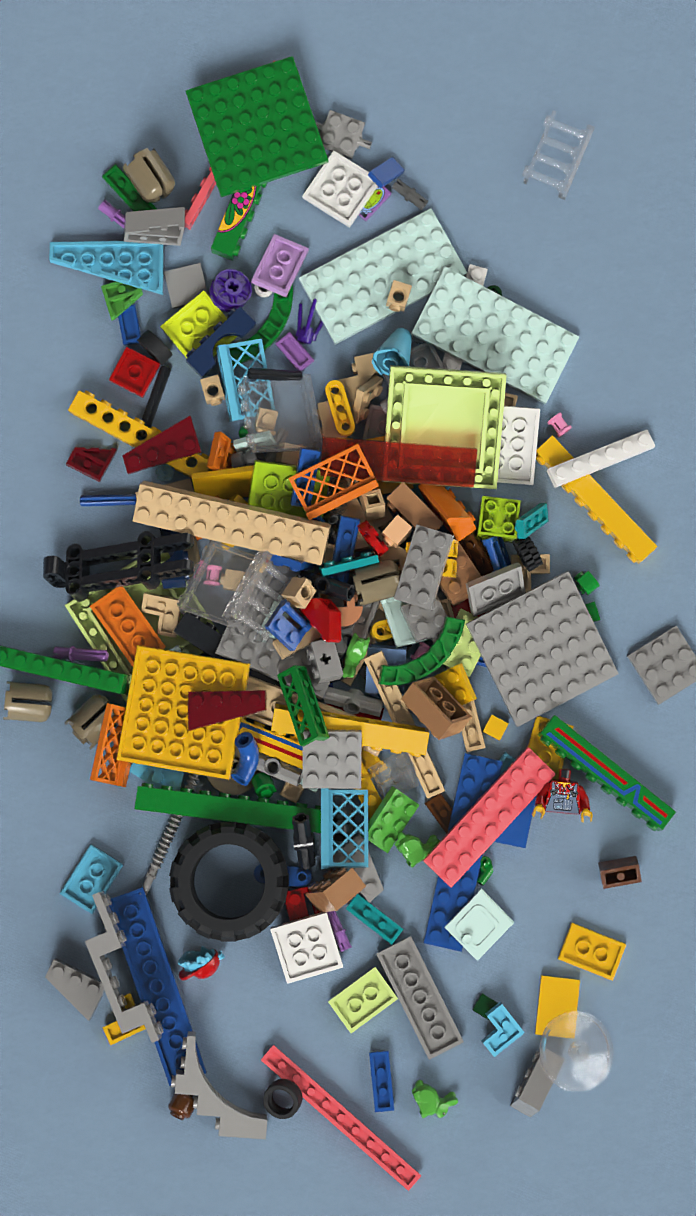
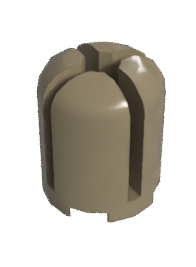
M148 148L141 150L133 155L135 159L128 166L126 163L124 164V172L145 202H158L160 198L164 199L173 191L175 179L154 148L152 151H149Z
M386 559L379 561V563L350 570L351 573H355L353 584L358 599L362 598L363 601L360 602V606L395 596L401 576L399 575L398 566L393 560Z
M6 682V684H10V691L5 693L4 710H8V716L3 717V720L47 721L51 715L52 706L13 703L12 699L52 702V691L49 686L45 684Z
M99 694L90 697L64 722L65 725L69 723L72 726V733L82 744L87 742L91 745L89 747L90 750L98 743L105 711L100 716L98 715L106 708V704L109 703L105 696Z

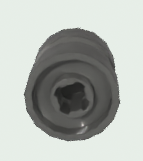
M259 446L251 447L245 453L240 451L231 456L233 468L254 465V460L266 462L263 451Z
M346 807L341 809L348 817L354 812L353 809ZM340 812L333 817V821L338 826L346 820ZM355 815L351 818L353 822H355ZM349 821L341 828L348 836L354 831V827ZM340 831L333 836L335 841L343 842L346 839Z

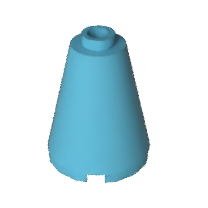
M396 329L374 352L372 364L380 375L385 374L389 376L390 365L410 366L412 335L407 329Z

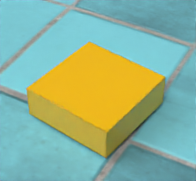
M491 715L483 732L500 741L509 723Z

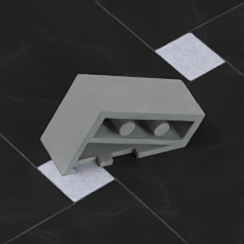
M185 207L126 212L124 242L180 246L185 227Z
M361 833L352 839L358 846L364 841L360 835ZM349 842L342 849L349 855L356 847ZM359 850L351 857L356 863L364 862V855ZM339 851L333 856V861L341 863L346 856ZM368 852V868L353 869L366 885L360 892L370 903L384 889Z
M57 958L54 959L45 978L90 1021L105 993L101 980Z
M543 1048L540 1052L536 1051L532 1058L534 1063L523 1076L524 1081L517 1088L510 1106L528 1117H532L539 1112L565 1059L546 1048Z

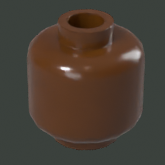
M173 1094L168 1104L170 1114L180 1120L190 1118L195 1109L193 1108L194 1095Z

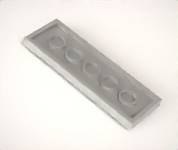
M410 936L376 953L428 1059L430 1060L463 1043L464 1041L412 937Z

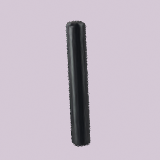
M167 366L160 367L142 417V421L145 422L144 425L148 428L152 426L171 373V368ZM140 431L138 435L146 438L147 432Z

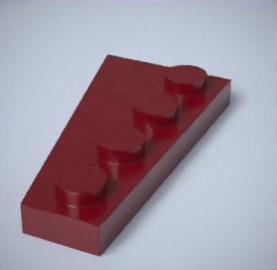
M191 416L186 417L122 455L127 474L129 475L202 453Z
M266 690L188 692V731L266 711Z

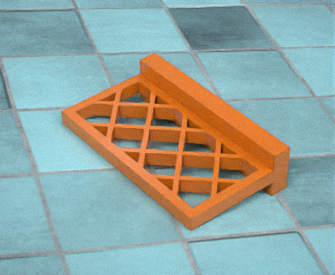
M358 443L288 477L309 521L379 487V483ZM357 449L360 455L357 463L347 460L349 452ZM335 459L343 461L340 472L329 468L331 461ZM345 463L356 466L353 476L342 473ZM358 467L367 469L370 475L364 479L355 477ZM315 469L326 470L323 480L312 477ZM328 471L339 474L336 485L325 481ZM341 475L352 479L350 486L346 488L338 486ZM299 477L307 478L306 488L298 487L294 480ZM311 480L321 483L318 493L307 490ZM324 484L335 487L332 495L325 496L321 494ZM306 493L317 496L315 503L307 506L304 500Z
M106 704L90 780L126 787L131 762L117 760L125 707ZM117 722L118 727L115 729L114 724ZM111 741H113V746H112V748H110V745H109V744L111 743ZM108 760L109 765L106 767L105 762ZM101 768L102 773L98 776L99 769Z

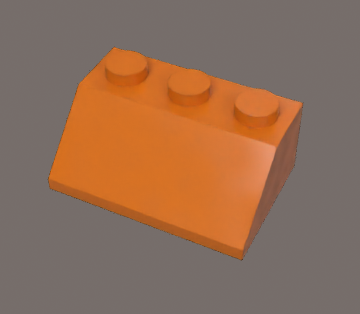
M420 484L418 486L429 509L444 523V527L451 535H454L458 542L477 529L474 524V516L470 511H465L466 508L460 500H455L456 496L451 489L447 490L444 486Z

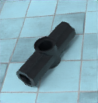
M302 570L298 575V578L305 577L312 582L311 585L319 594H326L346 601H351L354 597L355 589L352 584Z
M297 813V815L292 817L294 850L297 851L299 867H302L304 870L311 869V867L315 866L316 862L314 833L311 832L309 815Z

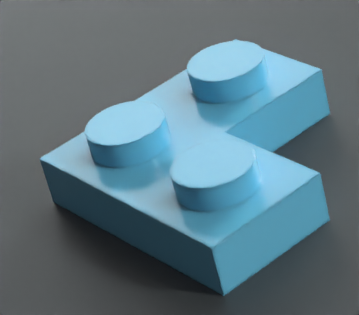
M501 1002L485 1013L496 1029L481 1041L495 1057L525 1032Z

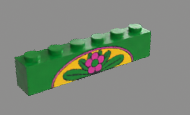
M268 182L232 195L211 246L213 254L233 261L235 256L238 257L241 250L239 244L247 236L248 229L246 227L248 222H252L254 219L255 211L253 210L255 205L260 204L262 199L261 190L266 188Z

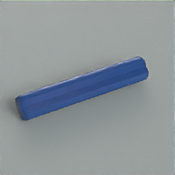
M135 494L80 496L81 506L136 505L137 501Z

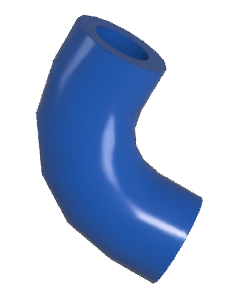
M243 732L235 739V745L240 752V759L231 777L237 783L247 786L258 766L259 748L252 734Z

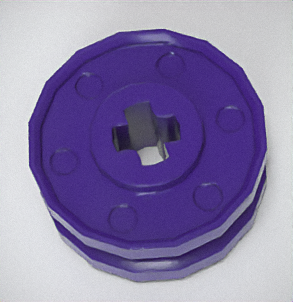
M235 269L221 271L212 281L209 288L213 304L225 312H230L233 308L236 310L239 307L242 308L250 299L252 293V286L248 277Z

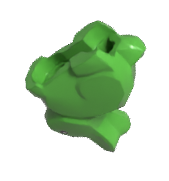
M357 633L352 635L346 651L343 678L354 677L356 667L366 655L370 642L369 637L363 639Z
M404 832L398 833V840L394 845L407 860L406 863L413 868L429 854L440 840L437 839L436 835H431L426 844H423L418 837L411 834L405 835Z
M422 1080L416 1081L415 1088L411 1090L420 1108L422 1119L434 1114L438 1118H443L448 1112V1108L458 1103L454 1092L448 1093L444 1098H439L436 1089L428 1084H424Z

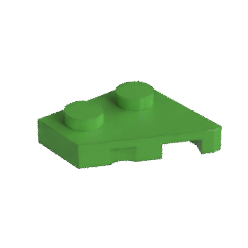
M119 282L101 286L111 321L115 320L143 295L141 288Z

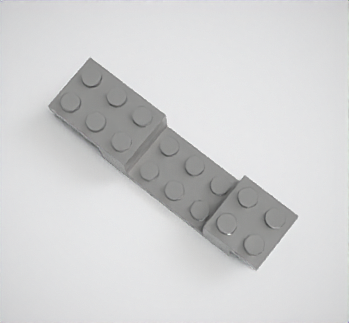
M104 891L93 894L92 897L107 932L86 940L85 943L120 1030L123 1034L145 1025L151 1042H156L163 1037L162 1033L164 1030L160 1021L156 1022L154 1017L156 1010L153 1003L149 1004L147 1000L128 1009L125 1008L127 1001L124 994L120 995L118 987H120L116 975L112 976L110 971L112 968L111 961L108 957L105 958L104 955L125 946L124 942L127 939L124 931H120L117 923H119L116 912H112L109 906L112 905L109 894H105Z

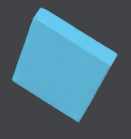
M90 844L59 894L93 914L97 906L92 895L102 891L106 894L124 864Z

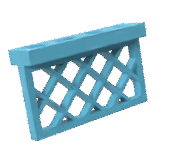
M262 339L218 345L216 352L229 422L256 417L257 413L253 414L255 410L258 411L257 406L262 399L269 403L270 410L275 411L270 380L256 379L252 387L242 381L247 375L248 369L253 366L255 361L261 364L263 369H267ZM258 343L259 353L254 357L247 352V349L250 345ZM237 347L242 351L237 360L230 355L229 348ZM244 354L254 359L248 368L239 362ZM237 364L246 370L241 379L234 375L233 370ZM259 380L266 385V390L263 394L254 389ZM240 383L250 389L244 398L237 393ZM251 391L260 396L256 405L246 400ZM244 402L253 408L248 415L241 414L240 407Z
M321 788V869L343 867L368 868V790H329V788ZM333 795H342L346 801L338 807L333 802ZM355 795H364V802L359 807L351 801ZM348 802L356 809L349 817L341 810ZM338 812L346 818L340 826L333 821V817ZM357 812L364 817V821L359 826L351 820ZM348 821L356 828L349 836L341 829ZM338 831L346 837L340 845L333 841V836ZM357 831L364 836V841L359 846L351 839ZM348 840L356 847L349 855L341 848ZM338 850L346 856L341 863H333V855ZM359 850L364 855V862L356 863L351 857Z

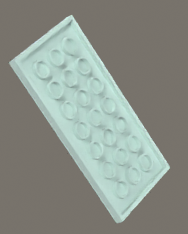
M429 209L299 277V281L311 303L314 298L317 299L315 310L336 345L396 313L386 306L394 280L412 286L406 304L407 307L432 293L445 267L463 276L467 275V271L433 210ZM395 294L393 296V298L396 301H402L404 299L401 294Z
M447 267L443 269L411 332V335L480 371L506 373L507 385L543 404L547 403L579 339V336Z

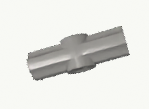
M332 687L327 688L323 702L343 707L345 712L353 715L362 712L380 717L383 700L364 696L358 689L344 691Z
M259 752L257 770L298 787L303 778V770ZM276 762L278 764V769L276 772L272 773L270 771V765Z

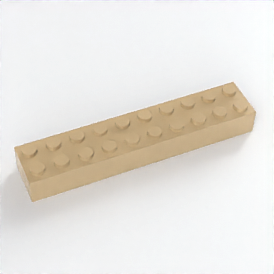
M143 481L139 486L132 521L179 533H190L193 536L317 565H322L332 525L149 481Z

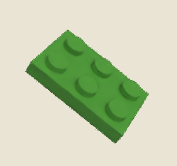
M392 786L368 821V841L388 853L398 839V833L403 831L419 807V804Z

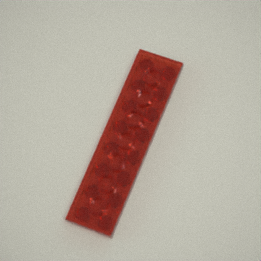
M323 436L321 461L358 443L377 480L474 488L477 448ZM357 449L349 452L347 460L355 463L358 462L360 455ZM335 459L331 461L329 468L340 472L343 461ZM345 463L342 473L353 476L356 466ZM358 467L355 477L364 479L370 476L367 469ZM320 469V476H324L326 470ZM328 471L327 476L338 477L339 474Z

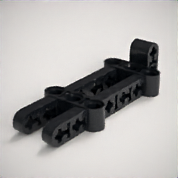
M144 531L138 536L137 541L88 550H84L79 544H72L67 548L66 562L57 556L44 557L43 578L53 587L65 588L66 592L78 602L87 599L89 592L140 583L147 589L153 590L160 585L161 580L188 576L194 573V562L192 560L182 559L161 563L162 553L192 548L194 546V536L190 533H180L156 538L151 532ZM137 558V567L89 575L90 566Z

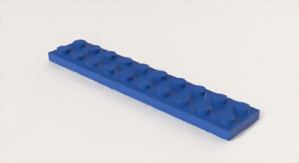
M467 753L464 754L448 832L500 777L503 761ZM482 855L452 888L438 876L424 944L462 952L463 946L444 927L473 898Z
M142 887L111 898L112 905L109 906L112 912H116L119 923H117L120 931H124L127 939L124 942L125 946L122 948L140 1001L142 1003L148 1000L149 1004L153 1003L156 1010L154 1015L156 1022L160 1021L163 1027V1037L156 1041L155 1045L169 1086H171L172 1075H176V1070H184L181 1068L182 1056L186 1057V1049H182L183 1037H187L188 1031L193 1032L149 901ZM196 1041L199 1063L204 1074H206L207 1071Z

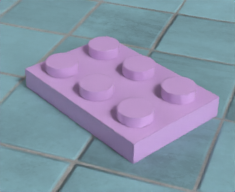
M274 234L251 283L287 297L308 254L309 248Z

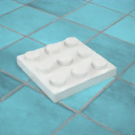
M333 150L328 158L329 163L322 166L302 197L350 228L378 186L368 176V171Z
M327 912L317 913L270 927L287 984L343 968Z

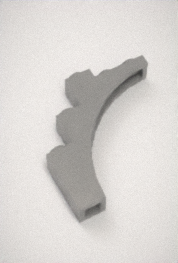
M188 1031L187 1037H183L182 1049H186V1057L182 1056L181 1068L184 1070L177 1069L176 1075H172L171 1087H175L174 1094L198 1095V1097L194 1096L193 1108L197 1109V1115L220 1117H216L215 1129L219 1130V1136L266 1140L267 1115L237 1107L213 1088L199 1063L196 1050V1032Z

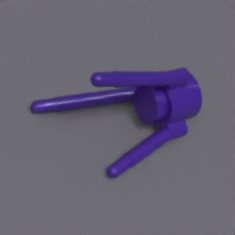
M316 298L313 299L306 326H303L302 329V303L299 304L295 336H297V341L311 345L312 341H316L317 335L324 325L320 321L314 333V329L310 328L317 302Z

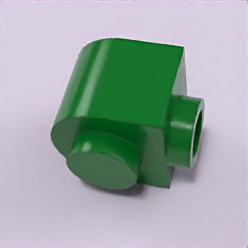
M581 571L574 577L577 583L576 587L582 595H589L600 586L589 571L585 573Z
M262 772L252 778V784L258 798H269L273 793L277 792L270 775Z

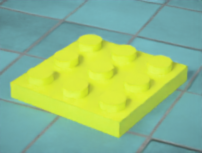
M202 291L162 324L160 328L187 359V353L193 348L197 349L201 345L199 342L207 334L211 336L215 332L213 328L220 321L224 323L228 318L213 304L208 294ZM226 336L220 339L214 346L213 357L217 355L216 347L218 345L230 344L237 336Z

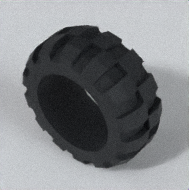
M220 822L196 831L177 850L178 853L174 861H172L169 873L171 900L177 908V914L186 925L197 931L196 933L208 939H216L221 942H236L261 933L273 923L286 902L289 888V873L286 860L280 848L262 830L244 823ZM224 844L237 845L250 851L258 859L264 871L265 888L260 902L251 912L240 917L228 918L212 913L201 903L195 890L194 877L200 860L211 849Z

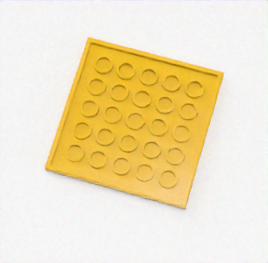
M137 645L117 760L230 780L236 750L235 739L239 733L241 717L188 731V692L246 691L251 664Z

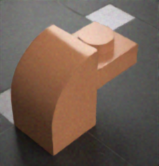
M355 592L351 601L343 600L344 607H337L341 611V627L354 624L362 614L363 606H355L358 600L357 592Z

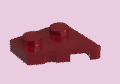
M75 447L66 462V466L101 482L117 453V449Z

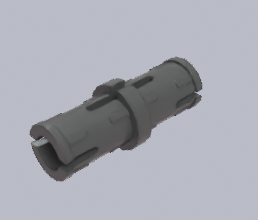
M399 178L392 186V189L405 197V201L408 202L409 200L421 211L429 202L418 194L415 188H410Z

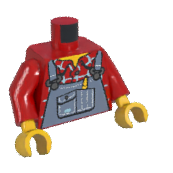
M559 769V779H551L536 795L535 808L532 812L533 817L536 811L541 813L540 819L543 818L545 812L581 814V822L584 823V816H589L590 822L592 821L593 814L590 811L589 798L583 786L579 785L577 781L570 780V769Z

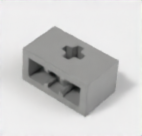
M324 640L311 642L307 649V657L309 661H312L313 667L311 671L313 678L317 680L318 684L339 680L343 676V671L335 642H326Z

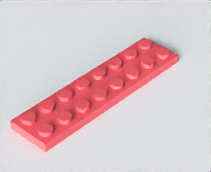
M527 747L422 861L452 888L556 773Z

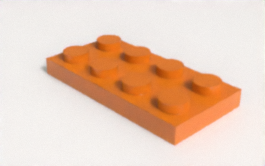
M123 586L116 587L90 606L132 667L134 666L137 645L158 649L166 647Z

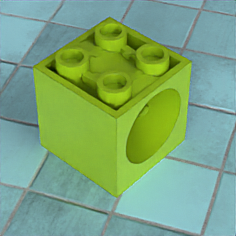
M482 496L476 532L478 538L483 540L489 536L503 537L506 543H513L517 538L515 523L519 518L521 500Z

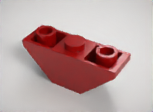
M312 598L305 609H299L310 620L311 626L319 631L324 641L336 643L341 641V611L331 599Z

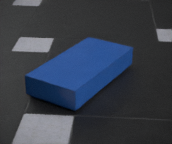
M391 157L371 170L368 176L381 189L402 175L405 170Z
M134 304L118 316L124 346L139 343L137 340L141 337L136 306Z

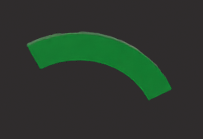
M293 284L287 297L274 293L273 305L268 319L255 335L245 341L262 339L265 352L278 339L291 313ZM258 343L250 345L247 349V352L254 357L259 353ZM237 347L229 348L230 355L237 360L242 351ZM244 354L239 362L242 364L252 360V358Z
M445 617L442 630L429 650L417 659L405 664L381 665L378 684L402 685L420 680L437 670L450 657L451 652L456 644H458L465 620Z

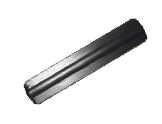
M250 368L247 372L249 379L302 381L301 371Z

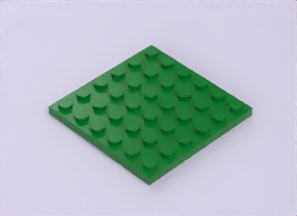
M293 56L185 90L220 197L329 163Z

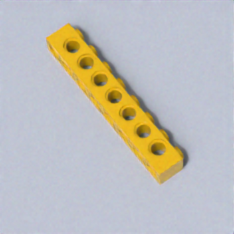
M87 390L84 393L78 391L68 409L71 414L134 448L162 432L154 426L151 428L144 425L145 422L137 417L133 420L128 417L129 413L120 408L118 410L111 408L112 404L103 399L101 402L94 399L95 395ZM90 405L97 406V410L94 413H88L87 409ZM113 414L114 418L111 422H105V415ZM123 423H130L128 431H121ZM140 431L147 432L146 439L138 440V433ZM204 453L166 463L169 467L192 478V473L211 471L207 467L209 456ZM195 458L197 465L195 467H188L187 462L189 459Z

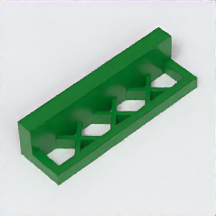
M294 665L277 675L300 746L304 747L315 740L325 741L330 738L307 668ZM291 674L292 682L289 686L286 683L285 677ZM293 692H297L298 695L296 704L291 699ZM299 709L303 710L304 713L302 722L297 717ZM305 727L309 728L311 734L307 739L303 735Z

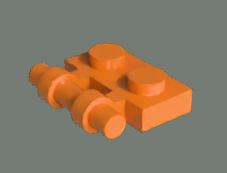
M221 431L214 433L207 467L212 471L233 468L231 466V456L236 453L235 447L231 443V439Z

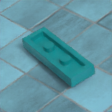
M539 503L516 520L515 530L518 539L527 538L549 522L547 503Z
M366 551L360 553L359 557L346 556L341 558L342 561L334 562V560L323 562V566H319V571L322 576H327L379 563L377 554Z
M359 894L346 907V910L391 945L404 930Z

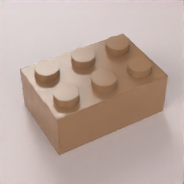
M404 482L386 498L388 502L386 506L393 513L397 511L401 518L414 529L417 524L438 531L444 524Z
M459 542L457 558L448 557V559L457 560L456 578L442 577L439 585L453 607L468 599L466 583L482 577Z
M435 676L413 682L401 698L406 707L418 717V720L438 740L460 733L472 718Z
M336 868L324 873V878L320 882L315 881L312 883L305 895L318 912L338 911L363 890L366 885L353 868Z

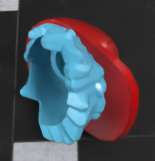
M202 946L200 952L186 951L178 960V964L184 967L179 972V978L187 980L195 976L198 979H206L212 976L217 971L220 960L225 958L222 950H209Z

